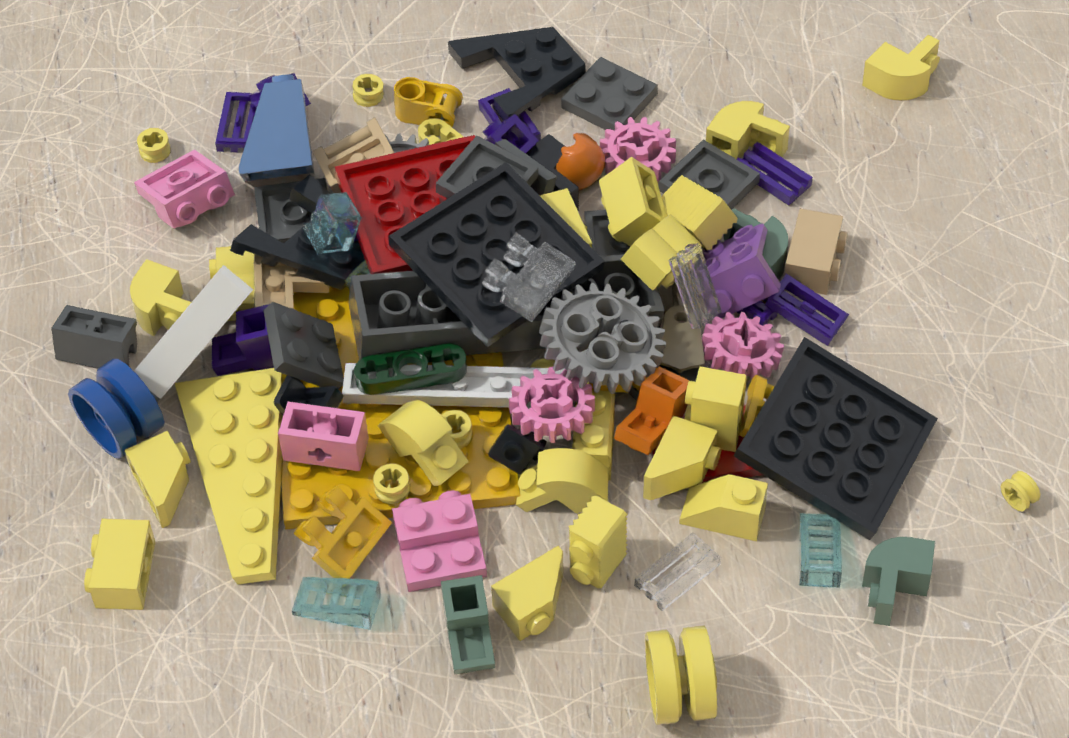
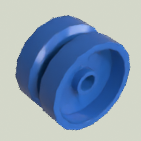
M111 359L97 369L96 381L85 378L69 389L68 397L77 417L97 444L114 458L120 459L125 456V450L137 444L136 436L149 438L164 427L165 421L156 399L140 377L126 363L119 359Z

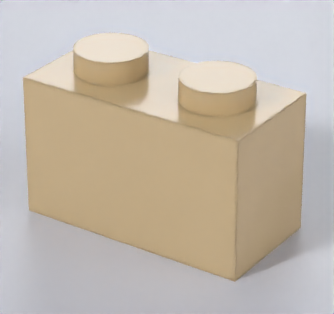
M799 209L785 264L784 276L787 273L814 292L827 295L830 281L837 282L839 277L841 260L836 259L837 253L844 254L848 232L842 231L843 216Z

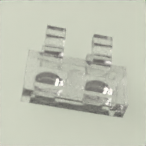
M515 233L507 243L509 250L505 253L503 259L514 266L520 267L524 265V267L516 275L502 262L494 258L486 268L485 273L488 275L483 280L482 285L493 292H502L500 302L532 322L573 272L576 262L546 242H543L537 249L524 237Z

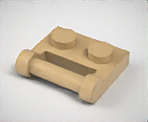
M375 117L367 121V126L324 149L320 146L312 151L335 196L341 193L335 177V166L394 153Z

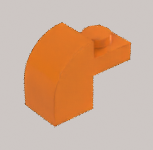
M659 366L653 374L641 383L636 408L617 426L614 439L628 445L635 451L649 455L659 446L672 417L676 416L683 419L688 405L685 404V396L690 380Z

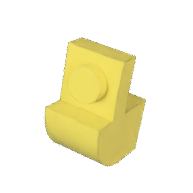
M927 35L909 54L884 42L865 61L862 86L882 97L892 100H911L922 96L928 91L930 75L935 71L940 57L937 56L940 40Z
M740 101L725 106L716 114L706 128V141L735 159L742 158L749 146L753 148L757 141L783 157L788 150L790 126L776 119L763 116V103Z
M146 259L131 281L130 295L137 321L140 327L152 336H155L161 326L169 330L192 303L181 299L184 292L178 270Z
M414 400L405 403L377 425L399 457L412 455L434 486L441 485L469 462L448 433L452 429L450 424L439 412L423 401Z
M553 448L538 452V464L525 469L521 475L518 474L520 496L517 497L516 506L528 512L558 500L578 514L582 512V508H586V502H591V496H598L608 501L609 468L593 456L575 449Z

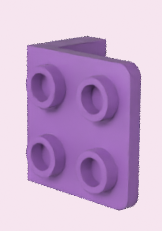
M763 223L755 227L747 225L738 230L732 238L722 243L718 240L717 244L712 246V250H706L705 248L702 250L692 288L712 318L715 316L724 318L726 312L733 314L780 291V282L762 256L768 231Z

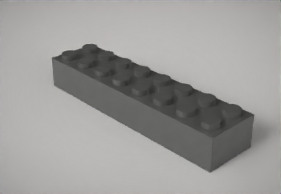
M624 254L600 256L605 261L603 270L580 286L587 292L591 283H595L599 291H604L606 284H610L614 294H617L624 288L626 290L625 298L631 299L634 296H639L637 303L639 307L651 306L648 317L659 316L660 320L657 328H660L664 307L658 288L652 291L621 260ZM414 271L351 276L349 309L359 360L371 355L443 344H455L461 347L466 355L545 349V347L540 346L542 334L539 333L545 309L489 347H486Z

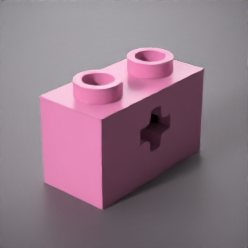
M287 402L278 432L284 461L360 471L369 440L365 412Z

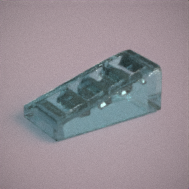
M800 513L799 586L840 588L842 576L840 522L827 514ZM808 526L831 527V530L808 529ZM809 537L831 538V541L809 540ZM809 549H831V552H810ZM809 560L831 561V564L809 563Z
M303 577L292 608V615L371 630L381 598L380 584L378 581L367 579ZM310 591L317 592L314 604H306ZM326 594H332L329 605H323ZM340 596L347 597L344 605H338ZM355 599L361 600L360 606H353Z

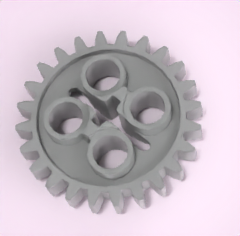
M591 283L589 291L586 292L578 284L573 294L565 289L560 299L554 297L550 308L546 307L539 333L542 334L540 346L547 348L544 355L545 359H556L553 366L554 371L565 368L567 370L566 378L571 380L576 376L580 379L579 388H583L590 382L593 383L596 393L599 392L602 385H606L610 393L614 394L617 385L620 384L626 392H629L633 382L641 386L645 378L653 374L656 368L660 366L666 342L662 340L665 329L657 328L660 320L659 316L648 317L651 306L639 307L637 305L639 296H634L631 299L625 298L626 290L624 288L617 294H614L610 284H606L604 291H599L595 283Z

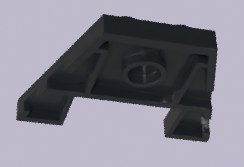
M554 27L465 38L448 42L449 54L462 69L495 58L518 85L519 89L494 97V109L504 121L514 114L519 118V114L526 109L532 112L540 106V100L549 93L558 94L581 78L586 72L585 62Z
M310 174L292 189L289 200L315 216L290 239L282 243L252 224L233 239L230 251L243 256L244 252L247 251L263 257L261 263L273 267L278 263L298 269L296 275L325 282V285L339 290H343L351 282V276L360 274L367 267L359 241L352 242L349 240L350 233L343 234L339 230L340 223L334 224L330 220L332 211L343 207V205Z

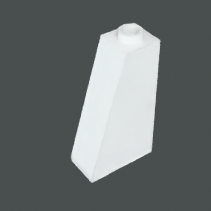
M224 265L134 370L148 387L157 403L253 291L250 286Z

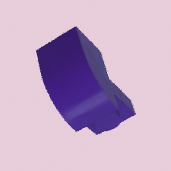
M270 304L236 312V332L212 338V369L217 376L251 368L255 371L274 368L263 311Z

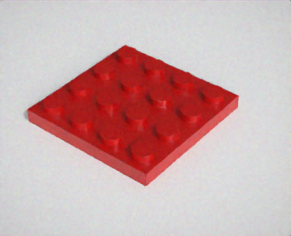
M475 135L335 166V177L370 274L413 271L390 247L389 235L447 200L444 196L436 193V182L476 137Z

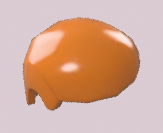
M586 133L573 134V139L576 141L575 144L561 148L562 156L556 165V170L578 186L579 190H583L596 182L605 168V157L603 150L595 140Z

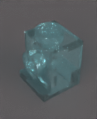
M347 192L324 194L319 196L316 209L311 215V223H304L303 230L317 254L348 251L352 248L362 217Z

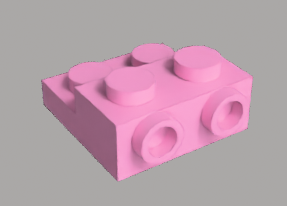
M195 149L134 182L138 194L154 205L158 217L173 229L193 223L198 215L207 210L224 206L229 198L235 195L226 171Z
M452 490L442 493L438 500L423 503L421 499L409 498L401 502L398 508H392L394 527L408 592L441 586V581L482 575V578L487 577V568L480 543L478 524L470 494L461 495L459 491Z

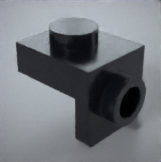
M287 375L274 399V405L282 415H284L287 402L338 408L344 395L336 386L306 388L300 379Z
M508 424L489 449L488 455L521 475L531 459L534 461L538 459V452L544 450L547 441L543 437L538 442L534 441V432L531 431L529 434L522 435L519 429Z

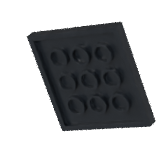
M507 162L389 235L390 247L486 347H489L550 306L554 297L560 299L563 290L566 289L571 292L575 289L576 285L583 284L602 271L605 263Z
M804 337L733 456L868 540H871L881 525L938 418Z

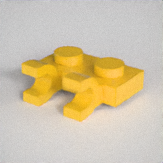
M336 486L331 492H325L317 503L326 513L341 519L335 529L329 532L315 516H312L308 521L304 520L293 534L304 543L315 546L318 549L311 559L342 585L350 579L392 522L364 497L357 499L353 503Z

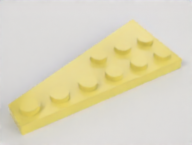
M274 368L174 383L231 576L238 585L276 580L282 475V451L278 432L283 415L274 405V399L287 375L274 371Z

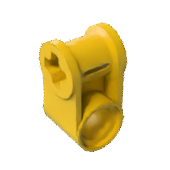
M405 77L396 82L394 85V106L397 119L404 123L420 125L425 120L432 118L441 119L442 116L444 118L443 121L453 127L455 122L454 112L456 108L461 106L463 95L458 88L449 84L420 80L415 77Z

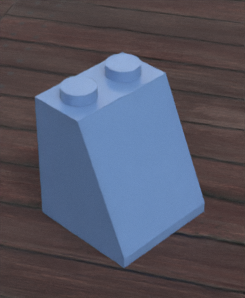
M291 74L274 76L271 83L264 84L239 164V174L244 182L314 173L304 89L301 79L294 80V76Z

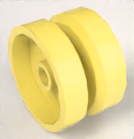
M705 625L683 628L679 636V655L676 653L674 639L668 630L646 632V669L655 724H669L679 721L682 715V695H684L688 714L694 721L715 719L717 716V677L715 661Z

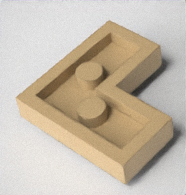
M254 255V308L275 302L294 309L293 292L329 293L330 286L325 285V282L296 275L298 269L282 263H278L275 267L261 263L263 257Z

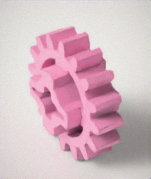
M632 117L628 118L627 125H623L618 121L615 122V131L606 129L605 138L600 139V148L603 150L605 157V173H610L630 157H633L653 170L657 181H660L661 171L668 173L671 170V164L676 163V139L670 138L671 130L669 128L660 130L659 121L654 122L652 125L647 124L646 117H643L640 123H635Z
M726 312L724 320L715 316L713 317L712 324L707 323L705 325L702 335L704 359L712 360L711 369L721 368L724 371L745 374L751 379L755 375L760 376V374L769 378L772 370H777L784 350V344L779 343L781 335L780 333H771L772 324H759L760 317L758 316L749 319L744 312H741L739 318H734L730 312Z
M549 367L548 373L543 375L539 370H533L534 378L529 379L522 376L520 377V386L512 387V397L509 398L510 414H512L513 425L521 426L522 435L529 434L531 431L534 432V441L537 442L543 436H549L550 443H555L557 436L560 435L567 441L571 440V431L574 430L582 434L584 432V423H592L595 396L592 395L591 384H586L583 388H579L580 379L576 376L571 380L566 378V369L561 374H555L553 367ZM574 401L577 402L576 408L573 407V402H574ZM528 402L531 403V408L529 409L527 408Z

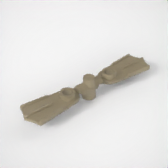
M703 247L696 253L699 257H701ZM699 261L686 274L682 272L680 277L672 284L673 307L665 312L662 329H665L662 340L666 342L660 365L670 367L679 373L705 366L699 316L690 307V297L692 296V284L694 281L692 276L696 274Z

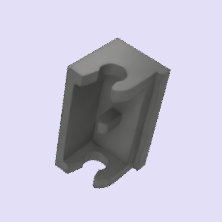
M66 305L51 328L55 359L95 368L102 367L111 359H119L129 366L128 353L136 354L137 320Z

